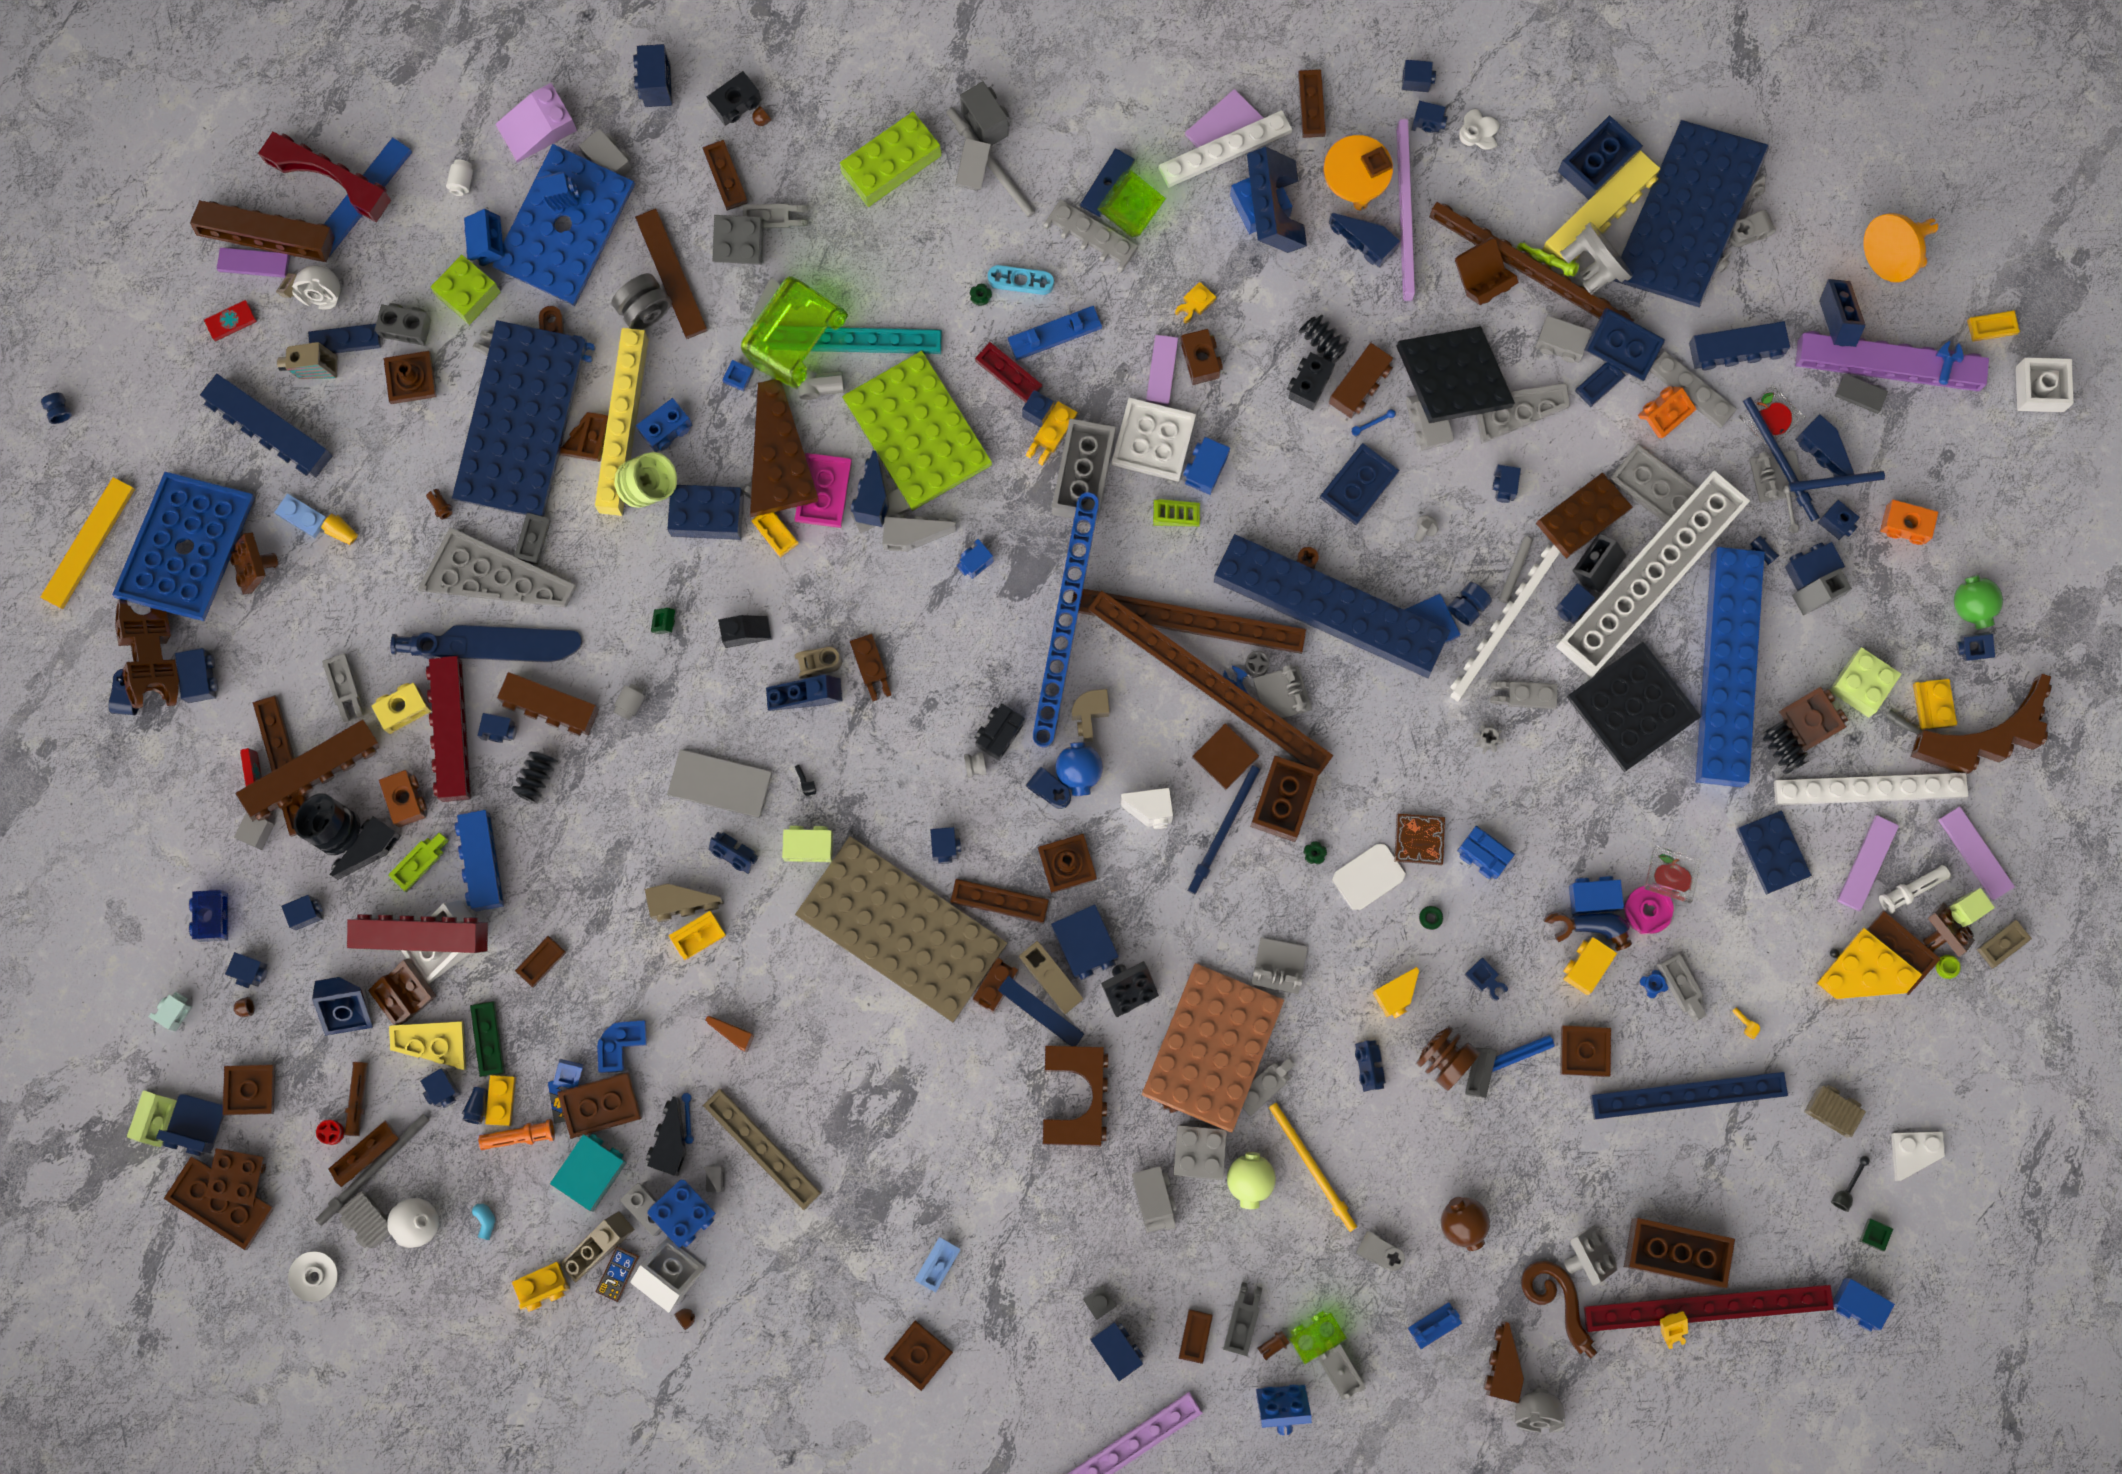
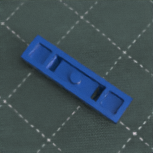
M1090 306L1008 337V342L1015 360L1018 361L1100 330L1102 325L1094 306Z

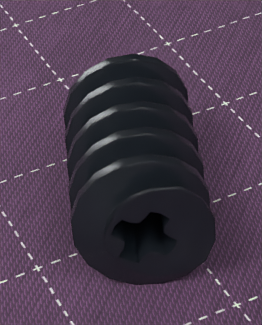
M1323 314L1310 318L1300 328L1299 333H1305L1304 338L1306 340L1312 339L1310 345L1313 347L1318 346L1317 352H1324V359L1328 360L1331 358L1330 362L1336 363L1346 352L1349 341L1340 343L1343 335L1340 334L1335 337L1334 333L1337 329L1332 328L1328 330L1329 321L1321 323L1324 317Z
M1783 720L1766 730L1767 734L1763 738L1764 742L1772 741L1768 746L1769 750L1777 749L1773 757H1782L1778 765H1787L1783 771L1784 774H1788L1809 762L1804 761L1808 755L1807 752L1799 753L1803 745H1794L1798 737L1788 736L1793 729L1783 728L1788 722L1787 720Z
M531 751L528 756L532 760H525L524 762L529 769L520 770V773L525 778L517 777L516 782L520 786H513L512 790L520 798L538 804L533 799L534 796L542 797V794L537 789L546 788L542 779L550 780L546 771H554L555 769L550 765V762L558 763V760L547 754Z

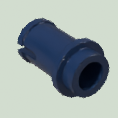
M1759 535L1750 543L1751 550L1765 552L1764 561L1769 565L1780 555L1765 541L1766 537L1763 538Z

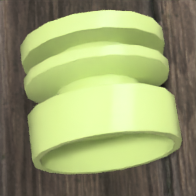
M649 452L620 465L615 474L614 484L617 494L623 502L631 507L642 508L665 500L672 495L677 486V474L674 465L667 457L660 453Z

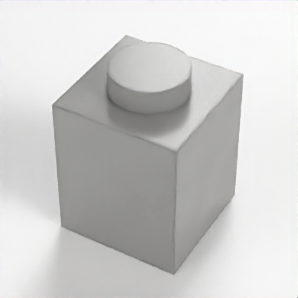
M246 813L234 838L262 850L274 824L268 821L269 817L262 821L255 820L252 822Z

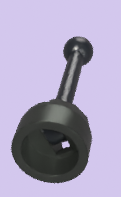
M1867 1156L1860 1158L1861 1164L1846 1191H1839L1833 1196L1831 1203L1838 1209L1849 1212L1853 1204L1850 1192L1864 1167L1870 1163V1159Z

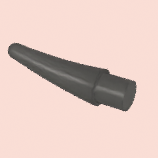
M1890 710L1886 715V718L1893 722L1892 724L1916 734L1923 731L1893 710Z

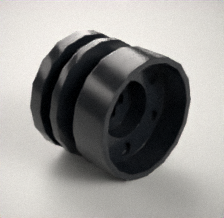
M318 793L309 797L300 806L294 819V829L296 834L327 855L336 856L344 853L356 841L360 832L361 821L358 814L328 794Z

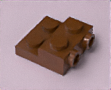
M1821 686L1779 711L1782 718L1788 721L1786 723L1787 726L1793 729V735L1798 737V743L1803 745L1802 749L1804 752L1847 728L1845 722L1849 721L1843 710H1836L1832 704L1835 698L1830 690H1823Z

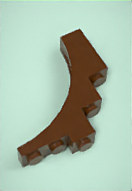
M2041 674L2034 678L2028 695L2019 708L1997 727L1968 735H1942L1924 730L1917 734L1911 757L1957 773H1966L1967 775L1977 769L1980 761L1978 756L2000 763L2011 756L2014 744L2031 750L2044 745L2048 737V732L2046 731L2047 723L2039 720L2042 719L2045 713L2044 700L2049 696L2052 685L2049 684L2051 676Z

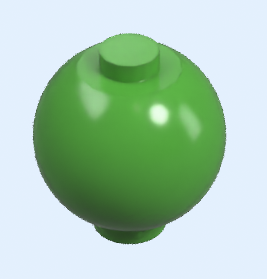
M1979 575L1965 578V582L1957 588L1954 595L1956 612L1963 620L1974 623L1976 629L1995 625L1993 617L2000 613L2003 606V595L1999 586L1990 579L1980 578Z

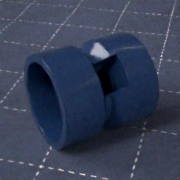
M1469 582L1460 592L1461 597L1456 596L1448 605L1450 613L1466 626H1471L1480 616L1479 611L1484 612L1492 603L1490 595L1474 582Z

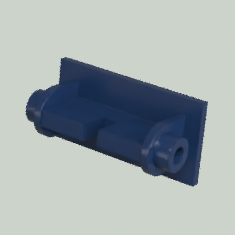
M717 832L714 838L711 837L708 850L715 857L731 863L738 871L750 873L751 865L755 864L759 858L756 855V851L744 844L735 849L734 847L738 841L725 832Z
M1376 1040L1355 1044V1057L1359 1065V1081L1363 1092L1384 1089V1084L1386 1083L1383 1067H1375L1374 1063L1382 1062L1380 1046L1377 1045Z

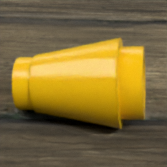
M333 513L325 519L321 526L325 534L348 545H352L358 537V534L339 515H334Z

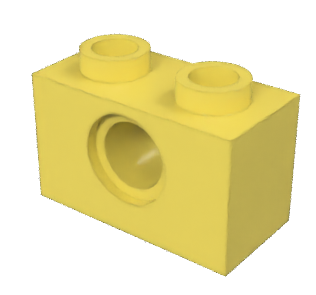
M405 683L399 686L397 692L391 695H383L376 700L375 704L371 705L383 729L389 734L431 712L419 687L414 683ZM404 701V709L396 711V705Z

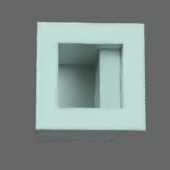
M174 992L173 995H168L167 998L165 997L160 1001L156 1014L150 1013L148 1017L168 1030L176 1031L192 1006L186 1003L188 1000L186 997L178 992Z

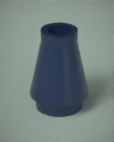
M473 1087V1091L462 1111L464 1115L463 1121L481 1125L483 1119H486L487 1089Z

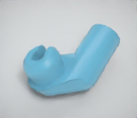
M476 1204L472 1209V1214L481 1223L478 1237L490 1240L496 1221L495 1216L487 1205Z

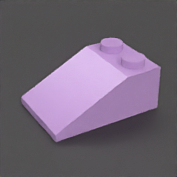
M552 83L532 92L495 124L517 163L577 131L570 114Z

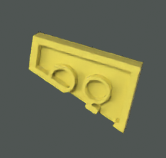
M464 1021L389 1026L390 1050L466 1070Z

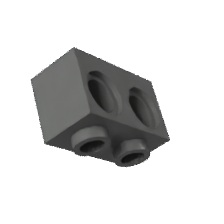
M390 303L389 305L381 304L375 331L380 338L425 346L431 319L426 311L421 308L412 307V309H405L403 306L395 303ZM391 318H397L395 323L388 324ZM420 322L416 328H410L412 323Z

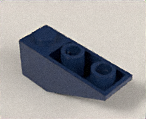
M1332 213L1330 216L1329 224L1332 231L1346 238L1349 246L1363 253L1364 258L1372 265L1375 264L1380 268L1399 247L1400 240L1382 225Z
M1819 414L1795 440L1803 451L1812 454L1816 458V462L1821 467L1827 468L1832 472L1834 477L1853 475L1854 471L1838 430Z
M873 450L871 457L867 458L865 462V475L863 479L859 480V493L857 498L852 501L851 512L856 522L883 527L889 510V504L877 452Z
M826 674L766 687L768 711L824 706L843 701L841 678Z

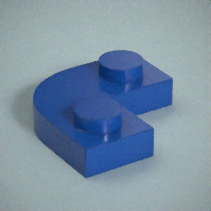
M645 1020L614 1023L604 1031L597 1045L598 1073L623 1072V1047L647 1046Z

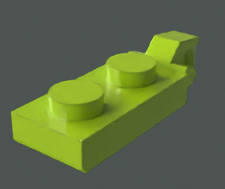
M440 832L432 840L429 838L424 841L421 840L388 876L404 892H408L440 859V856L444 853L441 849L449 840Z

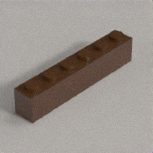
M199 200L190 221L196 236L326 263L335 239L331 228L325 224H312L301 219L293 220L277 214H264L258 210H245L234 205L225 206L214 201L206 202Z
M362 719L235 794L252 822L255 820L262 821L271 815L270 811L279 807L282 809L292 803L291 799L299 794L301 796L307 795L313 791V786L318 783L325 784L331 781L337 772L341 770L345 772L356 765L355 762L361 758L368 759L377 753L376 750L379 748L378 742Z

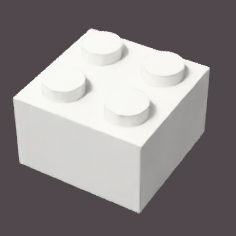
M2024 358L2016 366L2017 411L2064 412L2073 405L2072 359Z

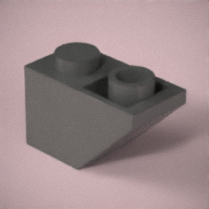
M1840 568L1792 594V597L1804 616L1844 596L1852 588Z

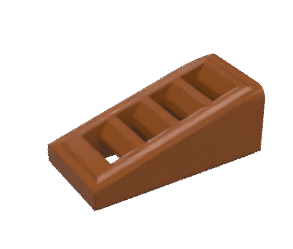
M706 1017L705 1021L740 1050L748 1052L754 1034L714 1017Z

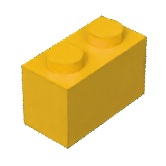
M1594 937L1588 941L1583 940L1576 950L1579 955L1575 961L1571 959L1563 970L1566 973L1563 980L1586 995L1593 992L1617 955L1615 951Z

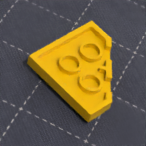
M1862 928L1816 984L1835 999L1904 994L1911 989L1922 974L1869 931Z

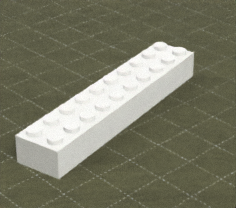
M1714 470L1558 643L1556 648L1592 678L1750 500Z

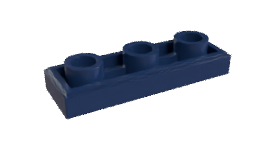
M1115 148L1080 203V207L1101 217L1135 163V159Z

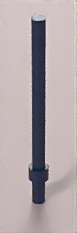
M1751 397L1743 401L1745 407L1788 482H1799ZM1805 490L1794 491L1797 496V503L1800 507L1804 508L1810 521L1813 522L1820 517L1811 503L1813 500L1810 494L1805 492Z
M1252 765L1202 863L1197 865L1194 871L1195 876L1187 889L1188 892L1196 895L1203 879H1207L1211 871L1209 868L1260 772L1258 767Z

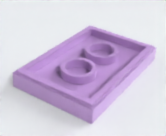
M1234 89L1185 132V136L1198 148L1259 121L1263 117Z

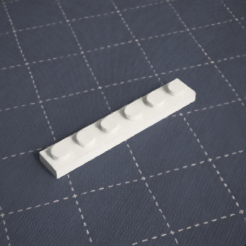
M1281 110L1159 165V170L1168 188L1284 137L1292 133V128Z

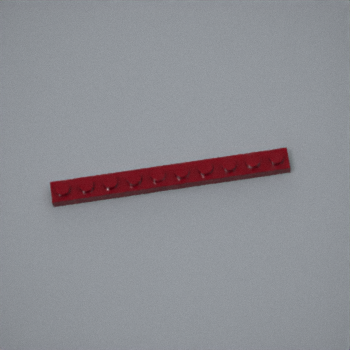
M1831 1285L1585 1306L1584 1314L1586 1331L1593 1332L1660 1326V1319L1665 1318L1669 1314L1684 1312L1688 1323L1828 1311L1834 1310Z

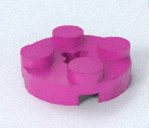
M1650 886L1639 887L1628 896L1624 903V914L1628 924L1640 934H1656L1664 930L1672 920L1673 902L1670 896L1660 888L1657 889ZM1645 904L1654 906L1653 916L1650 917L1649 914H1644Z

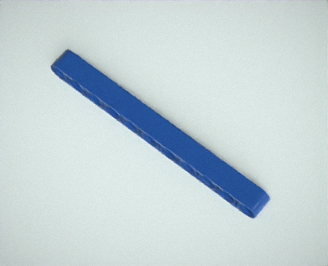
M1090 492L1083 493L1077 501L1035 719L1033 740L1042 748L1051 746L1055 739L1096 526L1099 501ZM1086 499H1091L1095 502V506L1091 510H1085L1081 506L1082 502ZM1081 522H1087L1091 526L1087 533H1080L1077 530V526ZM1077 545H1082L1086 548V553L1081 557L1073 554V548ZM1073 568H1077L1082 572L1081 577L1077 580H1072L1068 576L1069 571ZM1066 592H1075L1077 594L1076 601L1067 603L1064 600ZM1064 614L1070 615L1073 618L1072 624L1062 626L1059 623L1060 617ZM1060 637L1068 640V646L1063 650L1055 647V641ZM1054 661H1061L1064 664L1061 672L1054 673L1051 671L1050 666ZM1048 685H1058L1059 693L1056 696H1049L1046 693ZM1046 707H1051L1055 711L1054 717L1050 720L1044 719L1041 715L1042 710ZM1042 730L1050 733V740L1046 743H1040L1037 740V735Z

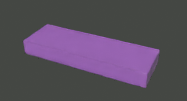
M220 248L217 270L225 273L285 278L288 273L290 256L276 252Z

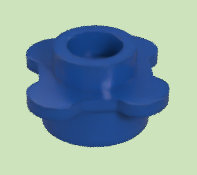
M1654 970L1648 977L1644 976L1640 979V985L1645 987L1649 998H1655L1658 993L1666 992L1669 988L1659 970Z

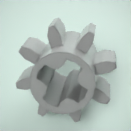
M1491 724L1489 728L1481 725L1479 727L1481 734L1474 733L1473 735L1474 738L1478 739L1474 747L1480 746L1483 749V754L1488 749L1495 753L1497 751L1495 744L1501 745L1503 743V740L1499 739L1502 730L1496 731L1493 729L1494 724ZM1486 734L1490 735L1492 740L1490 743L1486 742Z

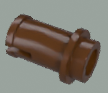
M433 489L435 495L430 491L427 493L426 498L435 509L436 517H439L441 520L447 519L453 513L452 506L447 504L439 489Z
M1282 1331L1279 1333L1275 1332V1336L1257 1347L1266 1361L1281 1349H1287V1345L1290 1344Z

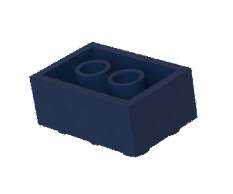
M1609 115L1562 160L1558 172L1590 200L1642 149L1643 145Z
M677 485L669 500L667 530L670 536L741 540L744 494L741 487Z

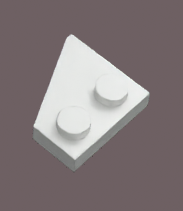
M1943 1132L1891 1134L1895 1181H1902L1945 1157Z

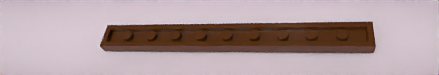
M1436 202L1433 206L1429 218L1474 245H1478L1490 237L1494 238L1503 262L1596 318L1600 319L1604 309L1608 308L1634 322V319L1626 311L1612 307L1610 302L1604 298H1597L1591 295L1585 287L1577 286L1566 275H1559L1552 271L1549 265L1532 259L1529 253L1515 249L1509 241L1495 237L1489 229L1485 227L1480 228L1475 225L1469 217L1460 216L1455 213L1449 205Z
M1083 589L1079 613L1095 616L1088 611V608L1100 591ZM1075 592L1073 593L1072 603L1077 599ZM1106 593L1153 627L1302 654L1306 629Z

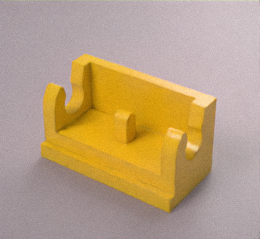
M708 911L668 936L680 956L687 960L724 938L726 934L714 914Z

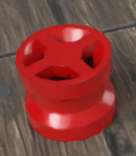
M324 1120L317 1126L316 1137L321 1143L336 1145L344 1138L345 1129L340 1122Z

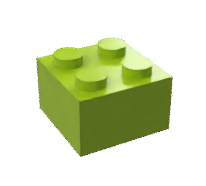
M462 254L430 287L435 296L468 325L501 293L496 283Z

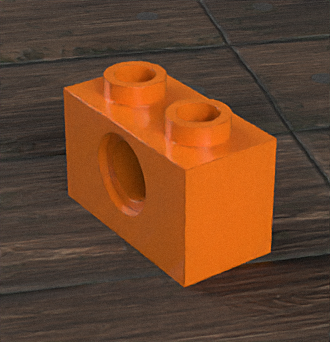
M1891 500L1885 507L1880 532L1886 533L1890 538L1908 539L1912 544H1926L1933 538L1938 511ZM1904 520H1909L1913 528H1908Z

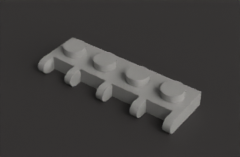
M1061 199L1043 225L1044 228L1048 229L1051 224H1054L1064 230L1061 234L1063 239H1066L1071 234L1083 241L1080 247L1083 251L1089 245L1103 253L1099 259L1103 263L1107 257L1120 263L1117 271L1122 273L1138 249V245Z

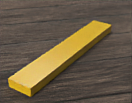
M112 477L40 598L62 610L64 609L134 493L135 489Z

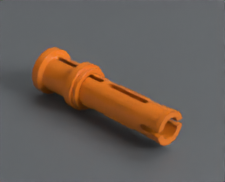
M547 1119L545 1123L533 1125L526 1123L522 1128L479 1135V1147L482 1151L525 1142L526 1144L533 1145L536 1141L549 1139V1141H554L555 1129L551 1119Z

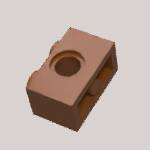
M403 770L379 779L394 825L400 828L426 818L424 813L427 810L426 803L423 797H419L416 789L419 788V783L415 775H411L407 770ZM409 793V800L405 803H400L401 795Z

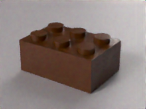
M1274 756L1250 827L1296 842L1320 771Z

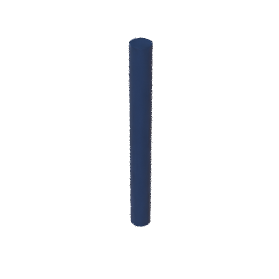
M1884 471L1791 482L1788 483L1789 492L1880 481L1885 480Z

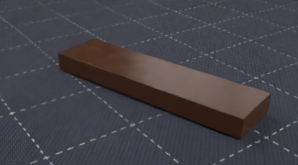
M956 879L950 902L1044 924L1049 899Z

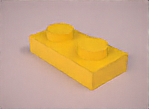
M490 1075L486 1125L511 1126L516 1077Z

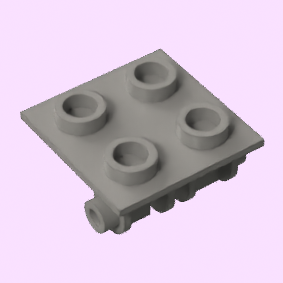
M1795 450L1783 452L1798 480L1802 481ZM1763 452L1759 454V457L1749 458L1759 502L1785 499L1786 494L1782 491V488L1788 485L1789 482L1773 454L1769 455L1768 452ZM1790 492L1791 497H1796L1794 492Z
M1288 665L1283 667V670L1253 678L1260 703L1282 719L1312 710L1298 665L1294 667Z
M1261 937L1251 985L1299 994L1308 947Z

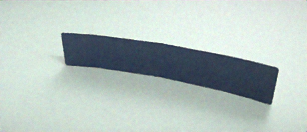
M1010 976L1005 979L998 989L1009 1000L1070 1046H1077L1084 1036L1082 1031L1044 1004Z

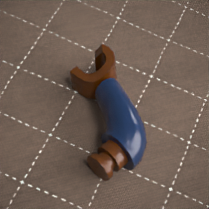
M1555 911L1549 913L1543 919L1544 922L1553 924L1556 921H1564V929L1554 935L1558 942L1568 938L1572 930H1574L1575 932L1600 933L1606 939H1611L1612 943H1616V951L1626 949L1632 945V941L1627 940L1629 937L1627 933L1630 929L1629 924L1619 915L1611 913L1574 915L1569 919L1564 913Z

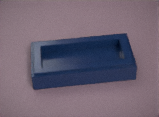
M1606 362L1578 386L1575 392L1592 407L1624 379L1626 375L1620 369Z

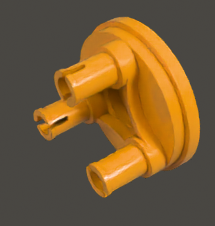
M1352 135L1340 139L1329 149L1325 157L1323 171L1329 188L1340 198L1353 202L1355 209L1362 211V207L1365 210L1372 199L1380 196L1386 190L1392 178L1393 167L1371 179L1361 161V156L1382 146L1392 165L1393 162L1388 150L1376 139L1364 135Z
M1886 213L1872 220L1864 235V252L1872 270L1889 282H1902L1912 278L1920 268L1927 265L1924 238L1926 235L1937 232L1938 223L1930 225L1936 220L1930 218L1922 223H1915L1907 216L1897 213Z

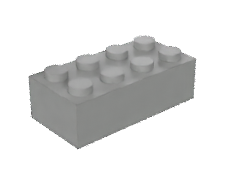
M1075 419L1069 420L1052 503V515L1074 519L1078 498L1083 493L1090 492L1099 501L1096 523H1098L1116 427ZM1086 499L1082 502L1081 506L1085 510H1091L1094 508L1095 502L1091 499Z

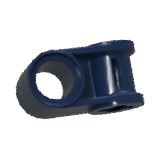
M119 669L113 676L111 695L108 702L109 712L111 714L135 716L139 708H133L125 689L123 669Z
M1042 767L1038 768L1025 785L1034 794L1043 798L1057 809L1066 808L1071 802L1068 788ZM1062 792H1064L1063 795L1065 799H1058L1056 801L1055 794H1061Z

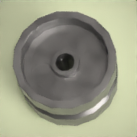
M646 273L624 284L613 296L611 304L619 315L624 316V322L630 329L644 330L659 321L667 313L672 301L664 290L659 289L660 285L654 276Z

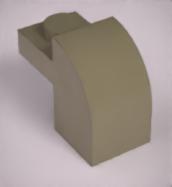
M1107 689L1083 693L1076 699L1072 707V721L1081 720V722H1077L1078 737L1083 736V742L1085 743L1093 742L1091 719L1109 717Z

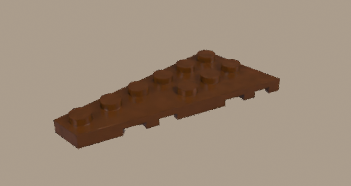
M780 378L758 383L750 518L818 502L817 491Z

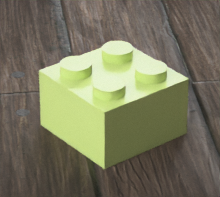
M1861 647L1852 655L1829 690L1832 694L1869 718L1878 711L1902 674Z

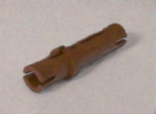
M365 1062L352 1063L348 1108H345L347 1119L344 1135L360 1136L361 1118L365 1113L363 1101L368 1063Z

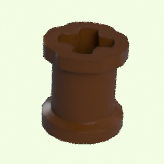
M1304 547L1299 551L1296 562L1315 569L1319 559L1318 552L1312 547ZM1304 556L1307 559H1312L1310 564L1307 561H1303Z

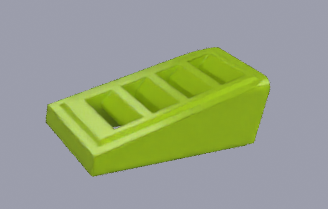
M1154 499L1153 526L1200 527V503ZM1161 508H1165V517H1161ZM1170 509H1174V518H1170ZM1179 509H1184V519H1179ZM1188 509H1193V520H1188Z

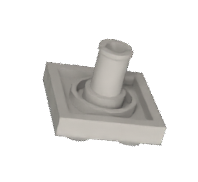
M1595 1225L1585 1229L1570 1240L1577 1255L1564 1261L1569 1273L1573 1274L1584 1268L1590 1282L1594 1286L1618 1270L1614 1256L1608 1252L1604 1244V1237L1596 1229Z

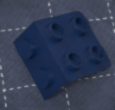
M186 1094L179 1095L167 1131L159 1129L156 1139L164 1141L162 1146L177 1150L178 1145L187 1148L186 1153L200 1156L201 1152L212 1153L224 1117L223 1105Z

